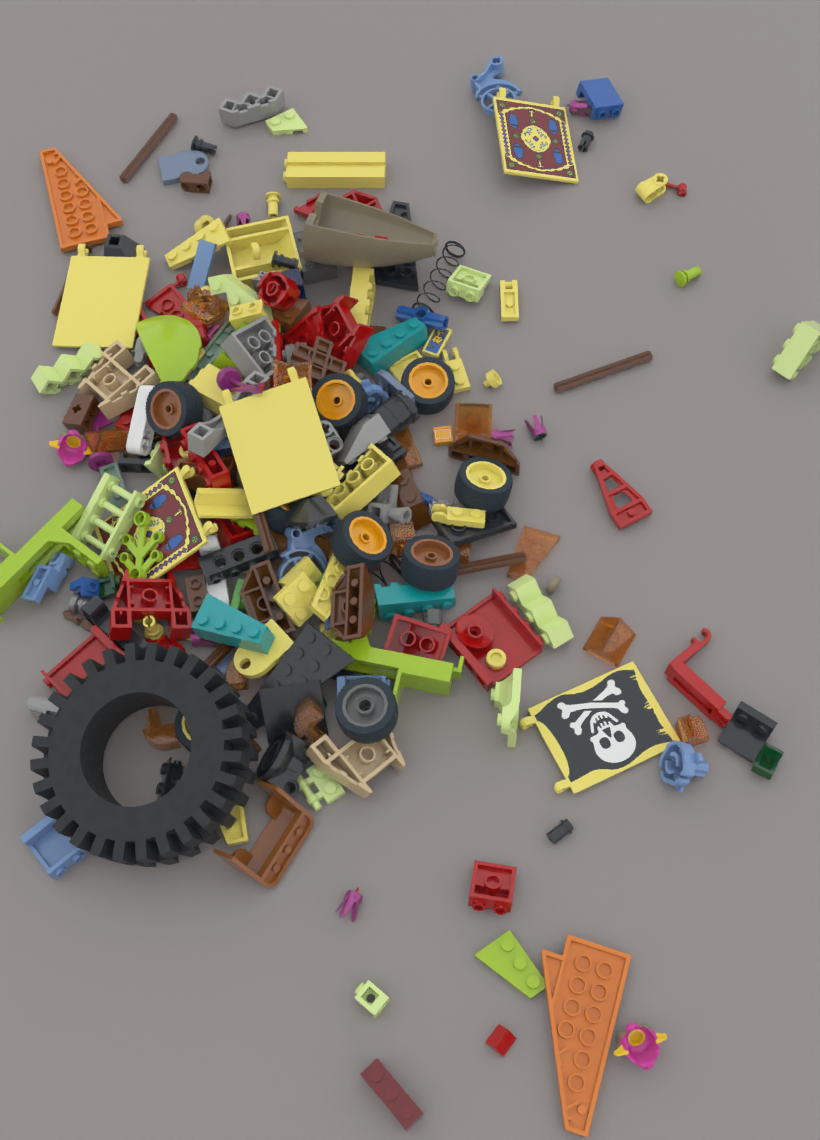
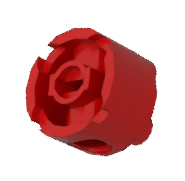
M279 271L266 273L258 283V298L262 299L266 306L277 311H288L300 296V290L296 282Z

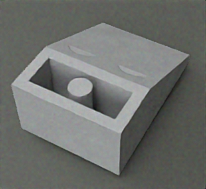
M379 413L366 415L352 426L343 443L342 450L334 460L336 465L353 464L358 460L357 456L368 452L367 447L371 443L380 444L387 439L386 435L391 431Z

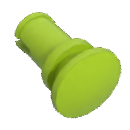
M694 266L688 270L676 271L674 273L675 283L679 287H684L690 280L701 276V268Z

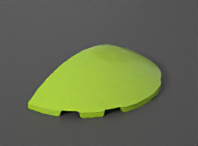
M174 315L154 316L136 323L139 337L162 382H184L186 380L185 375L191 369L194 370L199 362V349H202L201 336L196 327L190 321Z

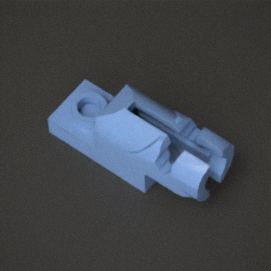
M56 552L48 566L38 564L21 598L39 604L46 591L57 593L63 579L68 574L66 568L70 569L74 560L64 553Z

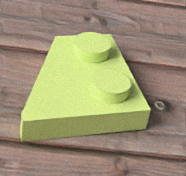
M293 108L265 120V124L273 136L293 134V131L303 130V133L308 132V127Z
M158 441L154 450L150 453L151 459L145 461L144 465L161 479L170 470L169 467L165 468L162 458L166 455L161 452L159 442L163 441Z

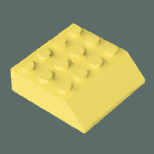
M288 215L226 228L233 243L230 246L226 245L232 274L253 290L252 279H257L260 271L267 273L279 271L293 279L302 270ZM257 242L259 244L260 260H253L250 243ZM278 251V255L284 254L285 257L298 259L297 270L294 271L285 267L278 268L277 265L272 268L271 260L274 252Z

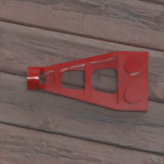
M602 459L596 460L591 464L590 469L596 476L609 516L619 531L652 515L653 511L643 496L605 464ZM610 478L619 485V487L611 491L607 489L604 481ZM621 492L625 493L631 499V502L618 508L613 497Z

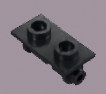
M170 757L166 763H162L160 774L163 775L162 781L158 782L155 794H158L157 800L166 795L176 785V783H172V780H180L183 769L181 761L174 760L171 763L172 757Z

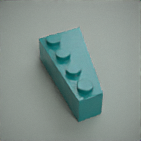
M414 317L372 335L356 363L373 377L381 369L386 371L401 358L427 342V326Z
M392 582L387 587H381V584H374L380 621H392L395 613L405 617H412L423 611L427 613L428 609L447 610L456 606L453 585L441 591L431 592L414 588L408 583L406 585H398V582Z
M208 593L191 626L202 639L267 655L275 639V636L266 625Z

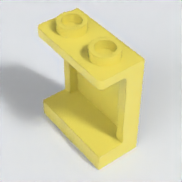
M262 299L230 308L229 322L235 330L243 322L250 324L263 316H266L270 322L272 321L263 310L264 302Z

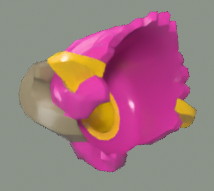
M74 429L62 432L55 441H49V445L56 448L57 455L62 460L63 465L67 467L76 465L86 455H91L95 452L91 449L89 437L81 435Z
M630 1022L626 1025L625 1030L616 1035L617 1050L613 1054L615 1056L624 1055L632 1063L642 1067L643 1070H650L651 1067H654V1062H656V1058L659 1056L660 1043L667 1039V1034L656 1033L647 1023L639 1025Z

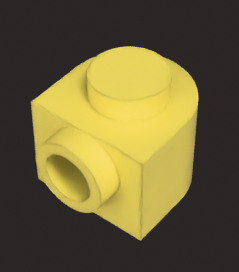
M202 215L194 224L195 232L197 233L206 227L214 219L208 215Z

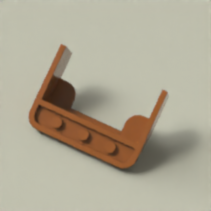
M259 780L257 784L270 794L265 803V811L271 819L250 852L240 848L235 850L232 855L218 849H214L213 853L232 868L267 888H273L277 885L314 825V818L280 787Z

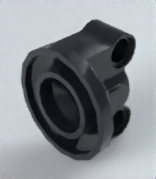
M286 730L281 731L273 739L262 756L255 773V780L276 785L284 792V786L287 783L290 786V793L288 795L290 797L296 796L300 789L297 779L301 775L306 762L311 761L309 757L304 756L303 748L305 747L308 750L313 743L305 742Z

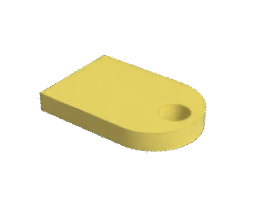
M270 619L265 624L275 636L268 655L243 648L237 649L234 655V665L242 676L249 679L264 676L280 662L294 643L273 619ZM245 662H251L249 668L242 669Z

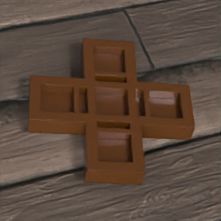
M317 336L313 348L299 342L295 343L291 359L307 365L304 377L308 381L316 384L319 379L325 376V373L344 374L347 362L331 356L334 342Z

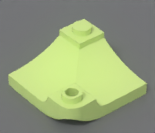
M514 668L512 674L507 679L496 682L495 689L491 688L490 699L494 701V708H498L500 711L497 717V726H501L500 733L507 735V747L515 748L517 739L516 731L522 669Z

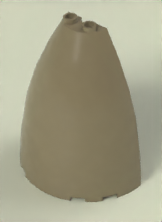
M321 191L316 200L314 213L310 212L304 224L301 241L303 245L300 250L301 260L334 266L356 268L387 267L410 263L432 256L436 257L440 240H436L437 233L402 217L354 200ZM375 235H376V236L387 237L388 240H387V239H381V238H375Z

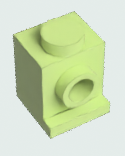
M369 980L366 984L362 982L354 992L356 994L355 1000L375 1018L390 1001L389 997ZM369 995H374V1002L369 1003L367 1001V997Z

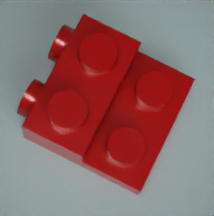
M475 860L468 906H472L475 911L494 910L498 915H504L506 912L511 913L517 867Z

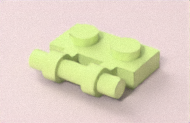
M315 764L306 769L308 778L304 779L300 775L297 779L300 787L299 791L304 793L307 798L306 802L315 811H319L322 808L319 802L322 799H325L329 805L345 794L340 783L319 770ZM314 784L319 792L314 794L309 786Z

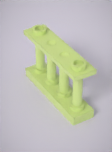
M104 473L72 536L84 545H87V543L92 544L102 551L100 557L103 560L113 562L122 545V536L128 534L134 523V515L144 506L147 495L136 490L131 494L118 486L121 479ZM114 492L128 500L124 511L109 502ZM105 509L120 517L115 528L100 519ZM96 526L111 534L106 544L92 536Z

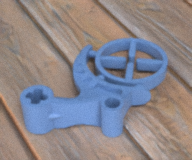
M501 56L491 57L484 72L479 75L473 74L470 76L471 92L475 93V100L479 101L481 99L482 110L491 116H495L493 103L486 107L484 102L486 99L493 102L492 98L494 94L499 92L500 87L506 88V98L511 97L516 100V95L521 96L522 94L521 89L514 83L494 79L504 75V60Z
M339 519L331 520V524H328V526L316 524V528L313 529L304 528L300 530L292 529V527L285 529L287 550L280 553V557H285L286 560L279 567L277 582L282 578L283 571L290 562H292L294 567L298 563L297 560L303 558L302 556H289V554L297 551L308 553L310 559L314 557L321 568V573L324 574L328 565L327 559L323 551L315 544L314 538L317 535L332 532L340 522Z

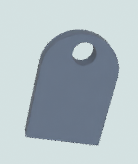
M191 150L158 157L164 186L180 183L179 176L183 172L203 174L204 171L209 170L208 158L200 151Z
M381 369L374 374L376 385L382 386L383 391L388 393L389 398L395 391L401 390L403 392L400 394L403 397L408 395L415 404V396L390 373Z

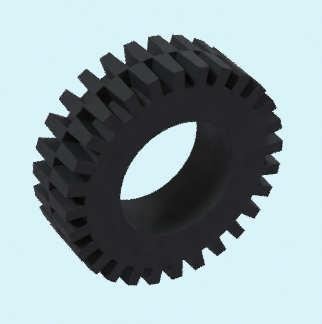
M147 642L145 650L135 643L124 644L125 655L112 648L103 651L102 654L105 661L103 665L90 658L83 662L81 665L87 674L84 679L69 673L63 679L72 690L68 696L53 691L48 701L57 706L59 710L55 717L41 712L37 723L47 728L49 732L47 737L33 736L31 746L44 753V758L30 760V770L44 777L43 780L33 783L35 794L48 800L40 806L44 815L57 820L52 826L59 834L70 837L69 843L75 847L89 851V854L130 866L135 864L143 867H156V862L171 865L179 863V855L194 857L201 853L198 845L202 842L211 845L216 843L221 837L215 830L220 825L231 828L237 820L230 814L235 805L246 806L249 797L242 792L245 783L254 785L256 774L249 768V762L258 761L259 751L250 743L251 739L257 738L256 728L247 720L251 713L248 707L239 699L240 694L199 657L192 653L188 655L182 649L171 645L167 650L158 643ZM152 706H170L179 709L188 724L191 736L190 758L184 774L178 783L160 799L142 806H122L110 793L103 773L104 752L111 735L123 720L141 709Z

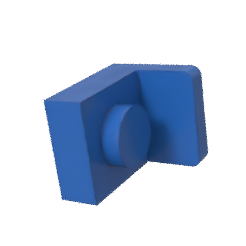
M81 577L70 583V591H75L83 597L91 598L94 595L99 597V580Z

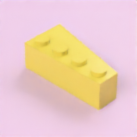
M353 267L349 297L359 301L350 310L357 324L361 323L369 326L371 322L376 293L374 269Z
M372 443L367 447L368 452L365 456L361 455L357 460L358 464L353 471H348L345 481L340 483L341 486L336 487L326 499L338 514L340 521L351 512L361 510L401 475L393 461Z

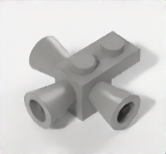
M390 483L378 494L377 501L369 502L361 509V511L373 513L382 519L387 527L388 523L394 522L407 526L412 518V511L409 507L397 508L399 486L397 484Z

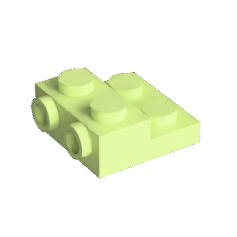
M459 265L447 280L446 292L453 297L459 296L465 298L468 302L478 303L484 294L485 287L491 280V275Z

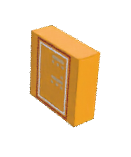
M451 426L433 427L435 446L453 443Z

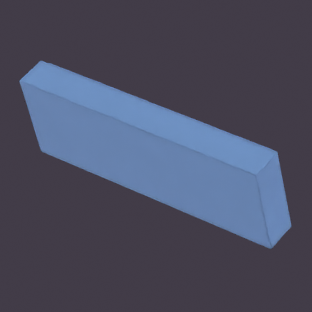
M199 240L187 290L197 293L202 287L207 286L217 244Z

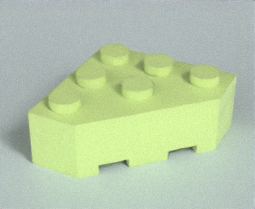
M802 321L794 327L793 336L785 341L782 347L784 350L772 362L774 364L773 370L792 380L799 373L797 369L800 370L807 365L813 357L811 354H815L820 350V324L816 321Z

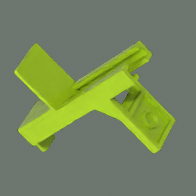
M73 498L16 554L0 543V556L5 559L0 564L1 615L24 593L38 564L48 566L56 552L64 553L73 560H77L84 568L89 567L91 573L97 578L109 576V570L104 560L72 536L85 510ZM0 616V623L2 624L4 620Z
M374 599V618H376L377 607L376 599ZM373 628L364 638L352 640L351 643L331 639L356 659V661L346 666L343 670L360 674L367 673L368 675H386V679L394 681L393 693L398 706L403 687L450 696L453 679L461 680L464 656H460L458 668H455L454 663L373 648L370 646L367 637L371 636Z

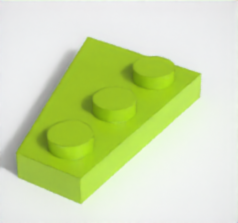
M510 930L474 955L475 958L486 964L492 971L499 974L530 1000L545 989L544 978Z

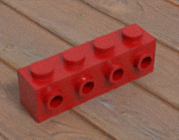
M197 423L180 429L182 437L180 441L181 447L184 451H188V457L191 463L196 464L195 467L199 476L203 475L206 487H232L229 471L215 449L204 458L188 450L187 433Z

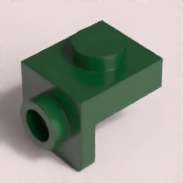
M113 571L108 572V577L99 579V598L101 600L114 597L119 591L122 579Z
M764 743L751 771L770 780L784 752L768 743Z

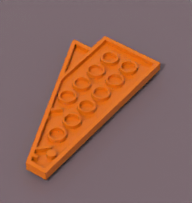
M55 147L39 151L62 253L78 249V244L86 243L90 246L105 243L109 228L124 225L122 218Z
M568 934L562 955L542 949L541 960L563 1127L565 1131L587 1138L632 955Z

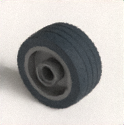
M373 677L356 678L343 686L338 693L335 701V716L339 727L351 740L364 744L377 743L388 737L397 724L398 704L393 691L383 681Z

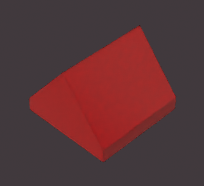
M498 1024L485 1043L504 1057L517 1038L507 1028Z

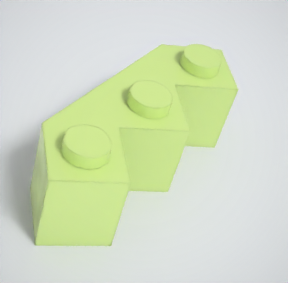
M234 274L208 277L211 295L227 294L229 310L233 306L260 300L257 292L248 285L243 284ZM264 304L263 310L270 320L273 321L271 307Z
M83 343L76 355L61 354L53 367L38 365L31 380L39 393L56 394L61 391L60 388L68 384L72 386L82 381L83 376L91 373L93 365L95 363L98 364L102 359L101 354L103 351L98 344Z
M525 574L507 585L510 591L508 593L510 599L517 604L523 612L525 619L541 636L545 645L555 649L574 637L567 620L557 615L551 599L542 595L534 577Z

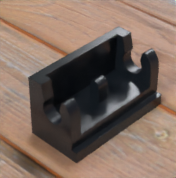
M121 449L118 460L121 472L153 473L144 465L145 461L151 459L150 455L125 453V450Z

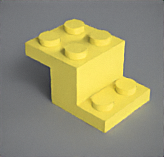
M304 556L278 581L282 589L273 597L297 627H300L314 614L309 607L318 589L315 581L323 575L308 556Z

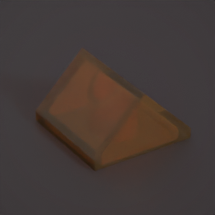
M456 402L454 439H461L468 434L482 435L491 439L492 404Z
M113 428L83 432L92 454L98 451L108 453L120 452L121 449L127 451L128 429Z
M600 617L583 650L619 667L636 634L622 618Z

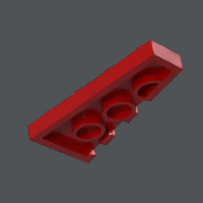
M172 283L144 303L147 308L159 316L174 315L183 318L197 313Z

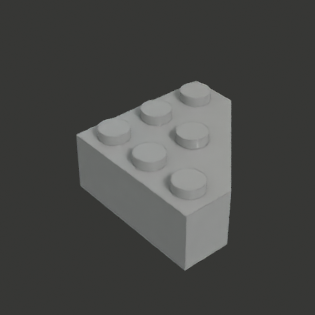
M266 316L233 332L220 345L245 378L254 370L270 378L276 373L274 359L276 357V344H274L276 329Z

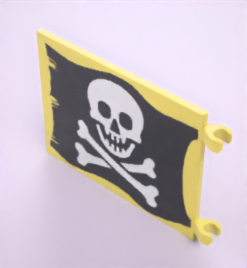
M633 661L529 708L530 716L522 718L519 724L522 730H526L534 724L536 725L562 772L565 780L555 783L554 790L557 794L564 792L568 788L571 789L573 794H577L663 753L669 742L673 740L680 741Z

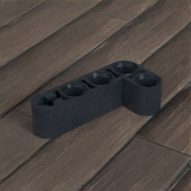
M94 595L80 609L93 626L96 624L109 637L111 611L97 595ZM131 630L130 640H112L124 652V644L135 643L145 650L147 648V641L134 630Z

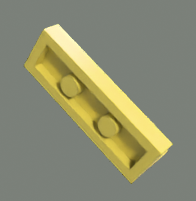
M197 488L194 505L199 518H254L244 489Z

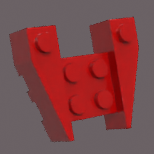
M342 295L335 299L332 304L321 307L325 339L334 342L331 356L347 362L346 371L353 369L374 328L361 323L357 324L350 310L359 302L358 299Z
M129 569L125 570L110 613L109 640H130L132 620H143L146 616H148L149 620L150 616H153L155 620H168L169 641H187L186 639L190 638L192 630L191 612L183 600L182 592H179L171 570L167 572L166 579L129 578Z

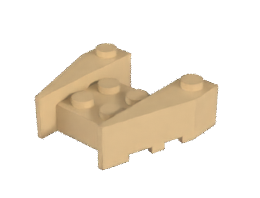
M116 340L101 354L102 359L100 362L93 365L91 368L93 371L89 377L84 378L77 388L82 394L98 395L103 400L98 407L105 417L110 420L135 406L138 389L141 385L155 386L159 384L160 378L146 364L133 376L127 372L126 369L135 362L129 350Z
M393 732L385 739H382V741L373 744L358 743L351 740L339 750L325 734L306 751L307 756L319 770L363 799H366L373 792L366 783L389 764L397 773L406 765L394 741Z

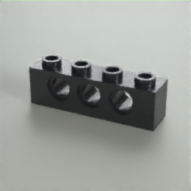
M256 535L198 557L208 585L218 584L229 577H236L257 563L268 559L270 563H273L278 558H281L274 538L275 550L271 553L264 552L260 536ZM256 551H262L260 554H254ZM238 558H244L241 561H236ZM225 564L223 568H218L220 565Z

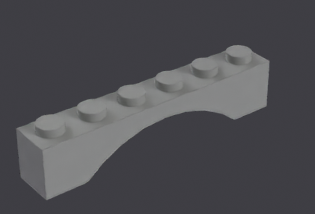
M255 370L243 381L247 385L265 382L266 385L263 391L270 389V377ZM237 392L233 400L237 401L257 393ZM221 413L210 421L198 422L187 433L189 451L204 458L227 436Z

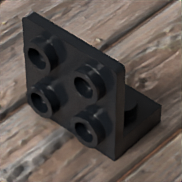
M741 701L717 741L748 761L754 762L778 723Z

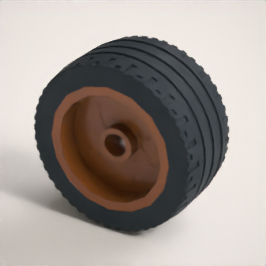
M165 381L155 385L149 392L145 406L146 417L151 428L159 435L166 437H181L180 429L201 422L204 414V405L198 390L191 384L181 381Z
M437 535L415 536L409 539L403 548L400 564L401 576L408 584L420 590L437 592L447 589L455 583L458 576L460 552L454 543L444 537Z

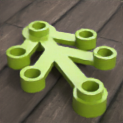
M138 511L133 519L134 523L139 526L137 546L134 543V536L130 534H124L121 539L122 544L126 545L136 558V563L134 564L131 554L123 552L120 555V562L129 569V578H146L150 567L155 562H161L163 559L161 551L153 550L150 553V557L143 564L144 558L157 543H163L165 535L162 532L155 531L150 540L145 544L147 526L151 523V517L144 511Z

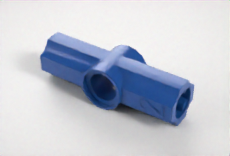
M401 305L396 310L395 317L398 321L405 322L416 317L427 326V329L446 331L448 327V316L428 312V309L423 306L411 308Z

